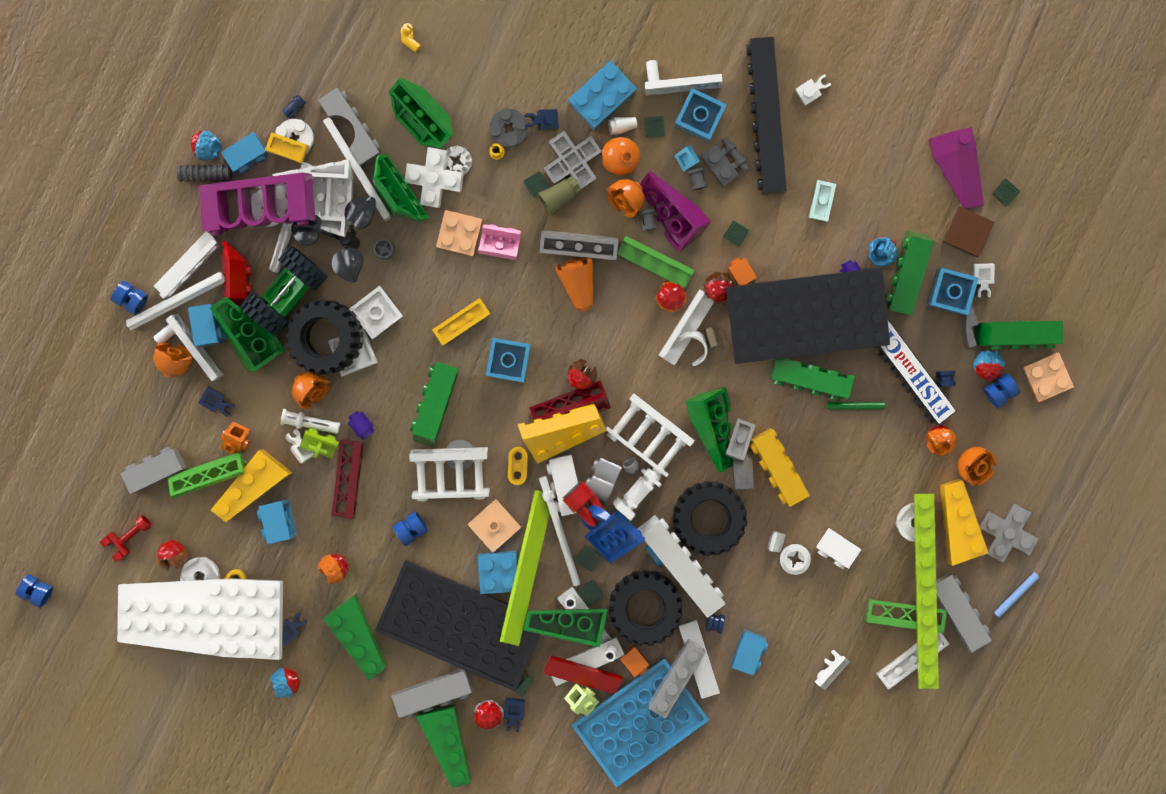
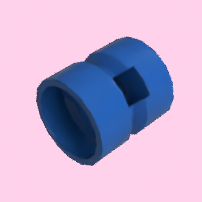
M123 280L116 287L111 296L112 302L120 307L125 306V310L133 315H137L148 299V294L140 289L135 290V287L126 280Z
M1007 373L997 379V383H990L983 388L986 397L997 409L1006 404L1008 398L1013 399L1021 393L1016 382Z
M416 511L407 516L406 521L401 520L392 526L404 546L414 542L416 536L420 538L429 532L426 524Z
M28 574L19 584L15 595L25 601L29 599L32 605L42 608L51 596L53 587L45 582L39 583L38 578Z

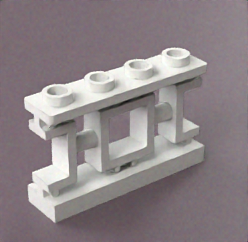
M642 468L640 471L644 475L640 476L630 490L623 495L624 498L621 500L617 496L613 501L615 508L630 521L636 515L633 509L638 507V504L650 490L652 491L655 484L658 487L662 485L659 482L661 478L650 468L647 470Z

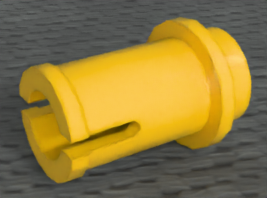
M492 144L489 151L491 158L494 160L503 158L504 148L499 144ZM495 149H499V150H500V151H499L500 153H493V152H494Z

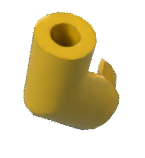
M406 23L400 31L401 41L416 53L421 45L413 39L412 25Z

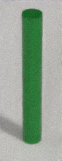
M827 402L826 408L827 410H884L885 402Z

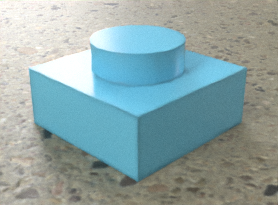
M691 145L674 155L683 172L700 162Z

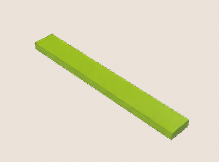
M537 490L534 493L500 642L516 646L520 644L550 515L547 502L544 501L542 496L543 492Z

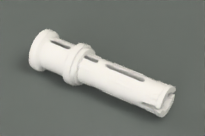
M283 409L280 422L282 426L287 424L296 426L297 429L306 427L337 435L339 433L340 422L305 416L303 412L294 413L287 409Z

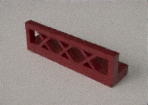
M600 380L588 389H576L529 408L533 420L540 418L546 420L553 418L554 414H568L570 410L595 404L599 413L610 409L611 406ZM600 388L601 393L596 395L590 394L592 390ZM576 396L582 397L580 401H572ZM564 403L562 408H554L556 404ZM542 409L546 410L545 414L536 416L535 412Z
M340 440L332 516L345 517V519L355 518L364 442ZM345 444L353 445V453L349 458L344 453ZM349 462L351 470L350 474L346 477L342 472V466ZM346 480L349 484L348 493L343 495L339 487ZM342 500L346 502L345 513L337 512V504Z

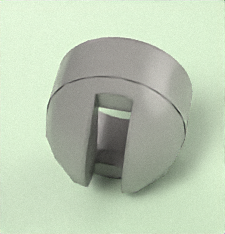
M634 457L628 458L622 465L628 474H635V471L639 470V463Z

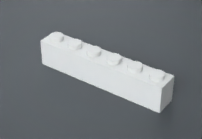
M654 515L638 529L641 531L646 543L707 618L726 604L722 599L724 594L718 587L713 588L711 585L713 581L707 573L704 575L701 573L700 570L703 568L697 560L692 561L689 558L692 555L685 546L681 548L678 544L680 539L674 532L669 533L667 530L669 525L663 518L659 520Z

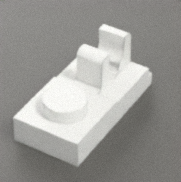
M834 650L831 653L835 656V661H829L825 658L824 662L829 667L820 671L815 681L824 690L850 663L847 658L840 656Z

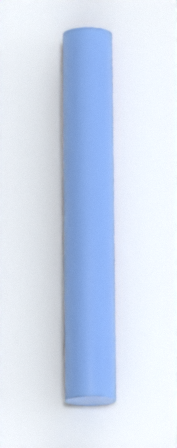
M1034 572L994 614L1000 618L1040 577Z

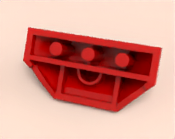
M222 241V273L226 280L223 283V298L227 297L237 306H240L253 291L252 284L249 283V276H252V265H249V261L231 243Z

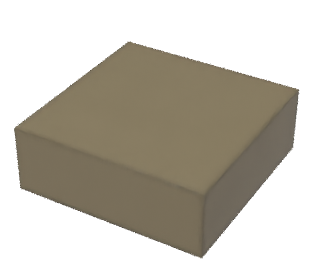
M712 327L704 329L709 348L717 346L718 343L714 329Z

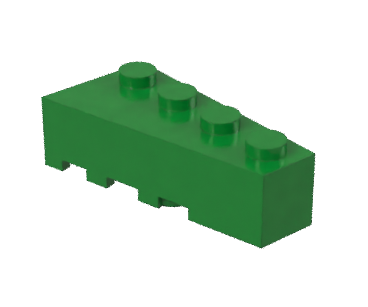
M906 230L901 254L897 261L896 274L893 275L891 282L892 290L886 298L889 310L913 315L934 244L930 236Z
M1063 321L978 323V325L974 326V338L977 346H991V349H1003V346L1009 345V349H1021V345H1026V349H1036L1038 345H1043V348H1055V344H1063Z
M786 358L774 359L769 379L774 380L773 384L784 386L785 383L791 384L792 389L803 391V388L810 389L811 394L821 396L822 393L829 395V399L840 401V398L849 399L855 378L853 375H843L837 371L824 370L817 366L805 365L802 362Z
M456 704L435 708L424 713L423 711L418 712L416 718L451 788L471 784L472 776Z

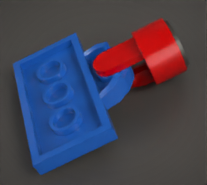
M584 481L578 482L563 497L562 501L573 513L577 512L583 519L582 523L590 530L584 537L610 564L645 540L641 531L634 527L619 510L612 515L606 512L594 491ZM586 502L591 506L588 509L583 505Z

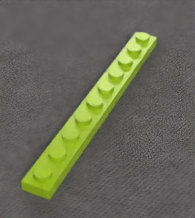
M914 494L918 688L939 689L934 494Z

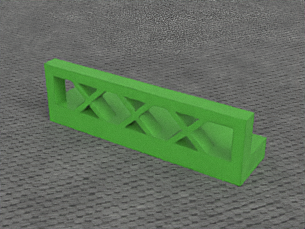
M625 236L617 252L618 256L668 281H672L675 284L678 283L684 289L695 271Z
M240 452L168 476L170 497L174 499L245 474L244 468L247 465V460Z
M869 599L864 621L917 629V621L912 620L908 615L916 610V606ZM873 604L881 605L885 612L880 616L872 615ZM895 607H900L904 615L900 618H893L890 611ZM937 609V613H941L940 624H937V630L939 633H944L947 610Z

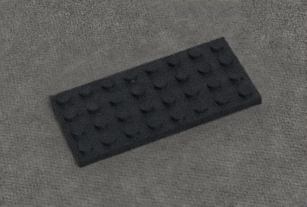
M882 267L726 287L735 364L890 345Z
M405 560L375 629L378 633L515 692L540 636L538 633L523 630L519 646L500 642L508 608L507 603L489 595L480 594V591L408 560Z

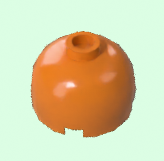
M612 138L602 149V164L613 175L624 176L630 174L637 169L640 163L641 154L639 147L629 138Z
M621 179L607 189L609 191L607 198L610 204L618 212L620 209L625 212L623 216L632 218L642 209L645 199L642 186L638 182Z
M169 342L157 344L154 350L153 361L156 368L164 376H179L189 370L193 356L185 346L177 344L176 348L170 346L171 343Z
M315 372L300 373L295 377L292 386L293 398L301 408L305 410L312 408L311 404L314 402L318 404L326 396L330 389L328 386L330 381L322 374H315Z
M971 447L964 451L959 458L957 466L959 474L972 486L974 484L978 486L983 485L993 476L994 471L992 469L994 465L997 466V458L988 449Z

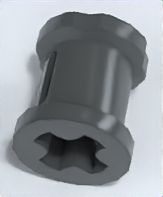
M697 168L687 172L691 177L692 191L708 187L703 174L704 168Z
M654 209L637 213L641 219V231L658 228L654 221Z

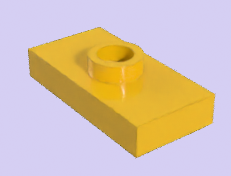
M271 132L265 151L303 164L309 146Z

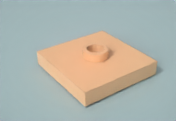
M497 499L467 524L492 553L521 528L519 523Z

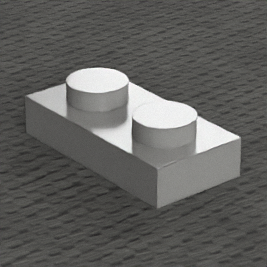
M741 419L736 420L725 456L744 461L756 426L755 424Z

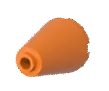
M586 257L568 260L565 261V265L560 267V263L555 265V270L574 308L579 309L580 312L591 309L590 306L593 305L592 258L586 260Z

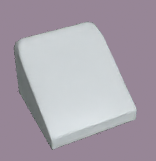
M772 531L767 549L772 552H781L786 535Z

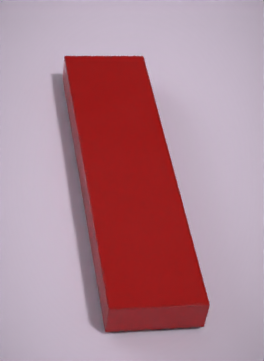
M552 655L544 669L545 675L611 694L617 692L623 681L620 675Z

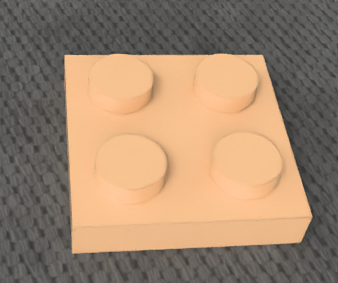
M445 210L436 248L474 257L483 219Z
M1059 352L1022 367L1036 402L1044 401L1074 388Z

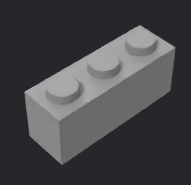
M169 446L160 450V455L156 457L150 455L143 458V463L139 465L133 463L126 466V471L120 474L129 493L139 492L168 478V476L187 469L178 449H171Z

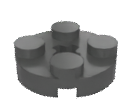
M502 109L493 116L490 122V133L493 140L505 148L520 145L528 134V127L525 126L527 121L523 114L515 109ZM510 123L513 124L512 128L514 131L506 133L504 126Z

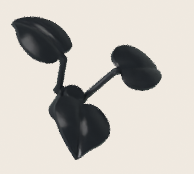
M359 197L352 199L346 205L344 215L351 222L349 224L351 233L347 232L345 237L320 229L322 220L317 215H315L316 221H311L306 226H297V223L293 222L291 231L294 238L300 244L306 246L312 245L318 240L319 232L339 240L344 248H342V252L334 254L332 268L342 279L357 283L358 275L363 265V256L357 250L360 246V240L355 236L357 232H355L353 226L362 230L371 223L375 213L376 200L374 197Z

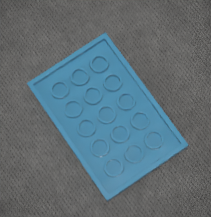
M665 658L659 660L643 675L637 676L615 694H612L597 705L588 716L583 715L571 724L616 788L709 721V718L686 686L666 719L649 709L648 703L671 667Z

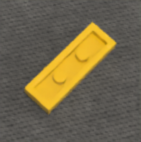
M479 298L432 329L442 346H444L489 316L490 312L481 298Z

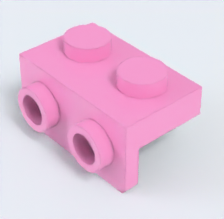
M492 224L483 225L478 254L516 260L521 231L514 228H501Z

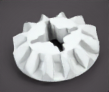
M458 145L449 147L447 149L446 170L464 172L465 175L472 165L470 153ZM461 154L460 161L463 166L461 164L453 166L450 156L457 158Z
M791 544L785 547L780 554V564L789 574L798 575L805 572L811 562L808 550L800 544ZM797 553V557L803 562L799 561L793 565L792 560L787 557H794Z

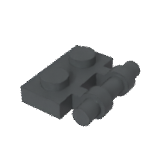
M728 137L721 140L725 148L720 150L716 144L700 156L722 187L739 176L735 170L738 166H740L743 172L749 168L744 155H740L735 148V143L731 142ZM728 152L735 159V162L732 164L725 156Z

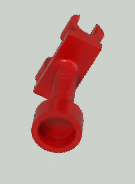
M144 515L135 520L137 524L119 538L114 532H111L100 541L103 547H107L113 542L119 549L112 556L115 562L120 561L130 553L124 545L127 541L140 532V530L147 531L152 527L151 522Z

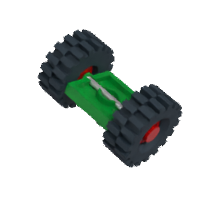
M291 245L278 259L286 268L265 291L262 297L252 291L239 306L250 318L276 337L280 335L288 324L289 320L285 316L292 310L309 287L317 291L328 277L322 269Z

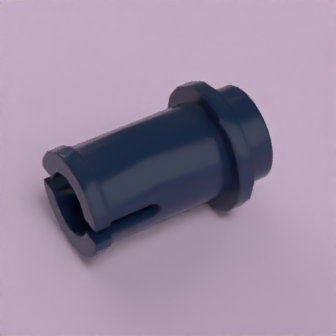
M299 95L293 96V100L282 109V112L289 119H292L301 108H305L306 102Z

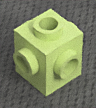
M575 684L564 698L571 705V710L578 715L582 713L588 716L599 703L594 696L596 693L591 688H583L578 684Z

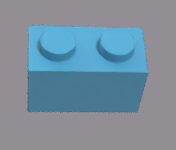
M254 132L221 152L232 171L236 174L246 173L250 170L251 165L262 163L267 159L266 156L269 155L265 151V146L259 136Z
M743 629L730 663L731 667L754 676L755 671L758 672L761 666V661L759 660L761 654H765L767 650V639L762 635Z

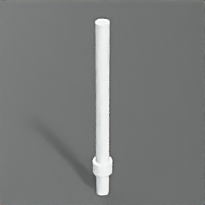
M543 476L539 478L543 490L542 496L544 501L547 502L573 586H578L581 583L554 502L555 496L553 490H550L547 477Z

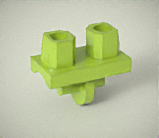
M310 428L308 431L306 430L299 447L314 452L313 458H317L318 454L332 459L339 443L336 441V436L329 434L324 437L318 435L319 432L316 429Z

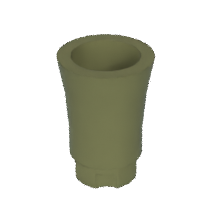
M571 176L567 180L564 179L560 183L538 192L537 195L546 211L552 216L562 206L576 198V195L582 191L575 178Z

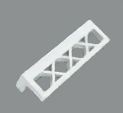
M205 232L154 285L160 292L159 295L163 299L172 297L222 244L211 236L209 232Z
M702 290L697 292L658 355L674 366L691 338H686L678 341L677 338L688 331H696L714 301L707 298V295Z

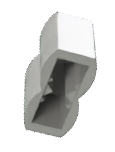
M600 458L599 461L595 460L591 471H594L592 479L588 478L586 484L594 491L598 499L607 502L622 467L603 458Z

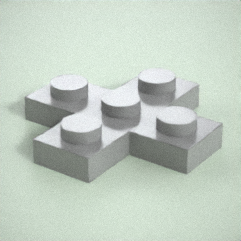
M563 131L549 141V144L559 158L543 169L554 185L568 175L575 178L581 190L597 180L587 165L590 160L602 153L592 136L575 146L566 132Z
M1012 503L1004 519L986 511L979 523V527L994 536L987 548V555L1004 563L1012 547L1030 555L1038 538L1022 529L1031 512Z

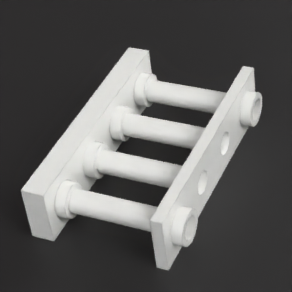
M633 393L629 398L632 401L631 407L613 430L607 426L606 430L608 433L606 435L614 442L618 439L654 467L652 471L659 477L662 475L667 477L669 474L664 469L682 446L685 447L686 444L691 446L695 440ZM642 409L647 413L645 415L646 419L627 442L619 433L636 411L639 412ZM652 422H659L662 425L660 427L661 431L647 449L641 453L634 445ZM672 432L677 436L676 442L657 465L649 457L666 435H670Z
M488 447L414 449L410 451V462L417 464L418 490H413L412 499L427 501L432 498L474 497L476 500H482L489 497L490 488H483L482 462L488 458ZM453 460L456 470V489H445L444 463L445 461ZM465 460H472L474 462L476 488L464 489L463 462ZM426 461H434L436 463L437 490H426L424 465Z

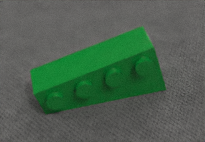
M436 362L434 367H430L428 373L430 381L428 385H424L422 391L424 399L423 402L418 403L416 409L418 417L417 420L412 421L410 427L414 442L436 447V435L441 431L443 415L445 416L448 408V399L453 392L458 368Z
M356 593L329 613L323 620L368 680H371L386 668L387 663Z
M608 609L527 610L523 630L600 647Z

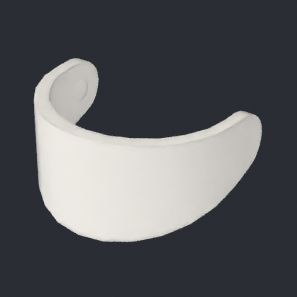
M688 331L677 338L678 341L686 338H695L705 348L703 355L692 363L693 366L702 363L707 356L708 341L701 332Z

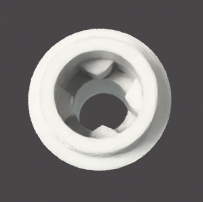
M612 117V119L608 120L609 132L611 135L615 134V136L637 128L636 117Z

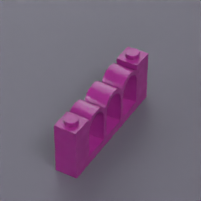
M302 172L199 185L203 232H209L211 236H220L222 232L229 231V229L240 230L248 225L265 227L272 222L282 224L295 222L297 226L309 225V222L316 221L312 174ZM286 185L288 211L284 217L280 218L276 211L274 187ZM262 188L263 215L256 221L252 214L250 190ZM238 191L239 217L232 224L228 217L226 193Z

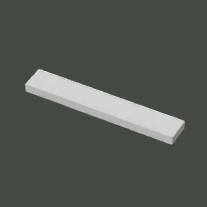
M326 118L323 120L324 124L346 159H350L351 167L368 195L375 198L376 208L385 221L391 219L390 213L331 118Z

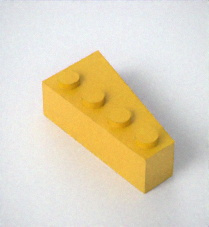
M595 404L570 410V413L564 415L560 413L554 414L553 418L536 419L534 423L525 425V423L518 424L522 439L537 464L607 431Z
M769 428L751 438L752 444L749 446L754 455L758 454L761 458L759 464L763 471L769 472L771 477L768 479L773 488H778L780 492L778 497L782 504H787V506L791 507L810 495L798 473H795L793 463L784 454L785 449L782 443L775 438L777 436L775 430Z
M264 449L258 450L244 468L245 474L238 476L211 511L223 521L228 522L293 472Z
M956 479L940 485L947 564L953 566L987 554L988 550L963 480Z

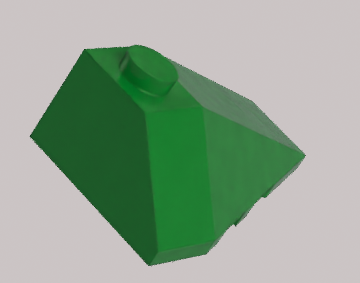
M726 387L697 394L685 401L690 420L719 473L733 466V458L725 456L730 441L729 430L731 429V423H728V412H731Z

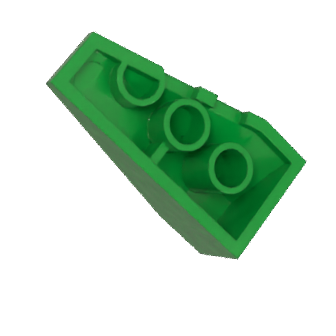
M224 297L210 307L212 314L234 352L248 372L257 371L285 351L276 336L262 328L227 297Z

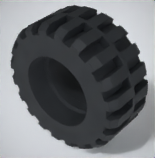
M313 301L301 306L300 311L293 313L292 317L294 319L288 321L287 327H290V329L285 332V337L289 338V343H286L287 349L291 348L292 352L289 355L292 359L297 360L296 364L299 367H305V371L310 373L330 374L340 372L345 367L353 364L352 360L357 359L360 354L358 349H361L363 343L360 342V337H363V331L360 332L359 327L362 325L360 321H356V314L348 310L349 307L344 304L341 305L336 301ZM321 319H328L333 322L339 332L338 347L330 355H320L314 350L310 342L311 329Z
M711 481L696 483L694 486L688 487L677 499L678 501L673 509L674 529L682 543L693 552L703 554L704 556L721 555L723 552H729L734 545L737 546L740 538L744 536L745 526H747V511L742 499L728 486ZM708 500L716 501L726 509L728 515L727 525L718 535L704 536L695 530L692 524V513L701 502Z
M635 571L628 576H624L615 585L610 595L609 614L613 627L616 628L617 633L621 637L626 638V641L634 642L639 646L643 644L653 646L654 643L659 642L660 644L664 642L665 638H670L673 635V631L679 627V621L682 619L683 614L682 601L677 588L669 578L656 571ZM638 591H653L663 601V614L657 622L651 625H639L628 614V602L632 595Z

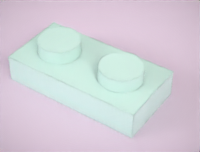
M820 180L816 181L809 219L828 222L836 184Z

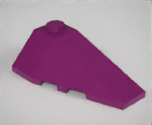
M972 127L930 138L933 158L943 171L944 177L947 178L952 186L953 192L962 207L969 209L984 205Z
M649 171L641 181L642 191L649 205L654 207L658 215L656 216L657 221H661L666 231L664 234L667 240L678 252H681L697 239L711 223L699 207L653 172Z

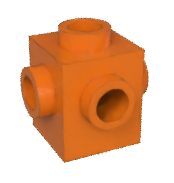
M232 422L229 428L225 429L221 435V449L232 454L241 453L242 450L246 451L250 440H248L250 429Z

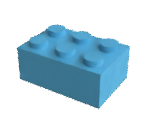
M610 60L568 99V104L595 131L636 93L637 88Z

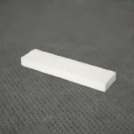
M697 620L680 624L679 629L684 644L689 639L704 648L706 652L694 671L701 698L719 694L720 692Z
M938 632L939 653L949 645V642L942 633ZM917 643L876 673L888 690L918 668Z

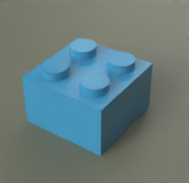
M692 88L674 127L709 143L727 104Z
M942 267L936 269L926 306L961 316L969 315L979 278Z
M214 304L188 308L194 346L206 347L226 343L225 339L227 338L210 310V307Z
M492 338L486 376L525 383L531 344Z
M289 498L259 506L257 515L259 521L263 523L262 537L264 541L267 540V544L289 540L297 536Z
M517 550L479 553L477 557L480 594L511 592L518 565Z

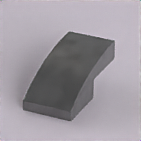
M973 306L970 308L969 315L962 317V337L965 348L977 346L971 328L978 325Z
M747 450L744 461L733 458L734 489H754L752 450Z

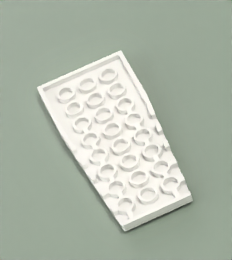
M209 579L118 585V642L221 657L282 659L283 581Z

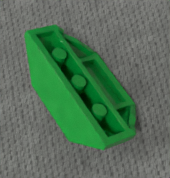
M399 78L388 91L391 97L394 116L420 145L442 148L453 136L450 116L423 87Z
M378 155L376 157L373 185L378 196L383 198L387 204V210L396 217L418 222L430 218L389 155Z

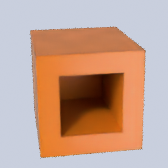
M740 257L730 262L731 266L727 268L736 285H744L757 278L746 258L742 260Z
M635 644L625 651L624 656L620 657L622 663L634 677L638 674L640 676L649 669L647 667L649 666V661Z

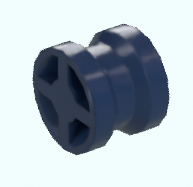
M955 370L936 372L938 377L936 384L939 387L956 386L954 381Z
M713 613L708 617L706 631L714 630L721 634L725 615L721 614L718 616Z

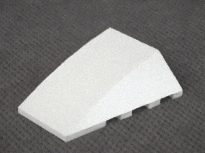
M350 159L273 174V176L302 172L312 174L315 215L319 216L322 220L320 229L343 237L346 236L350 221L345 218L344 212L346 205L353 199L354 188ZM286 185L274 187L276 211L282 217L288 211Z

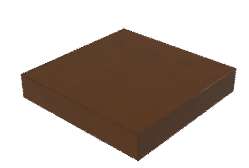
M959 206L942 242L975 257H979L995 222Z

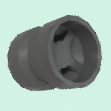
M380 239L374 244V253L381 259H390L395 253V247L390 241Z

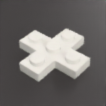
M428 147L425 166L407 163L405 181L410 184L422 185L421 205L440 208L443 189L457 192L462 191L464 172L446 170L448 150Z

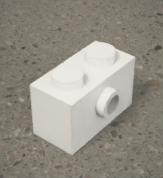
M828 528L816 546L819 549L817 553L826 559L829 556L835 559L834 564L843 570L845 567L850 568L861 551L860 548Z

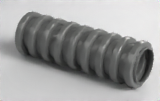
M197 164L196 166L190 165V167L188 165H184V167L178 165L176 172L179 182H183V180L185 182H189V180L191 182H195V180L197 182L201 180L206 182L207 180L219 181V179L221 181H225V179L231 181L232 169L228 164L226 166L224 164H220V166L218 164H214V166L212 164H208V166L206 164L202 166Z

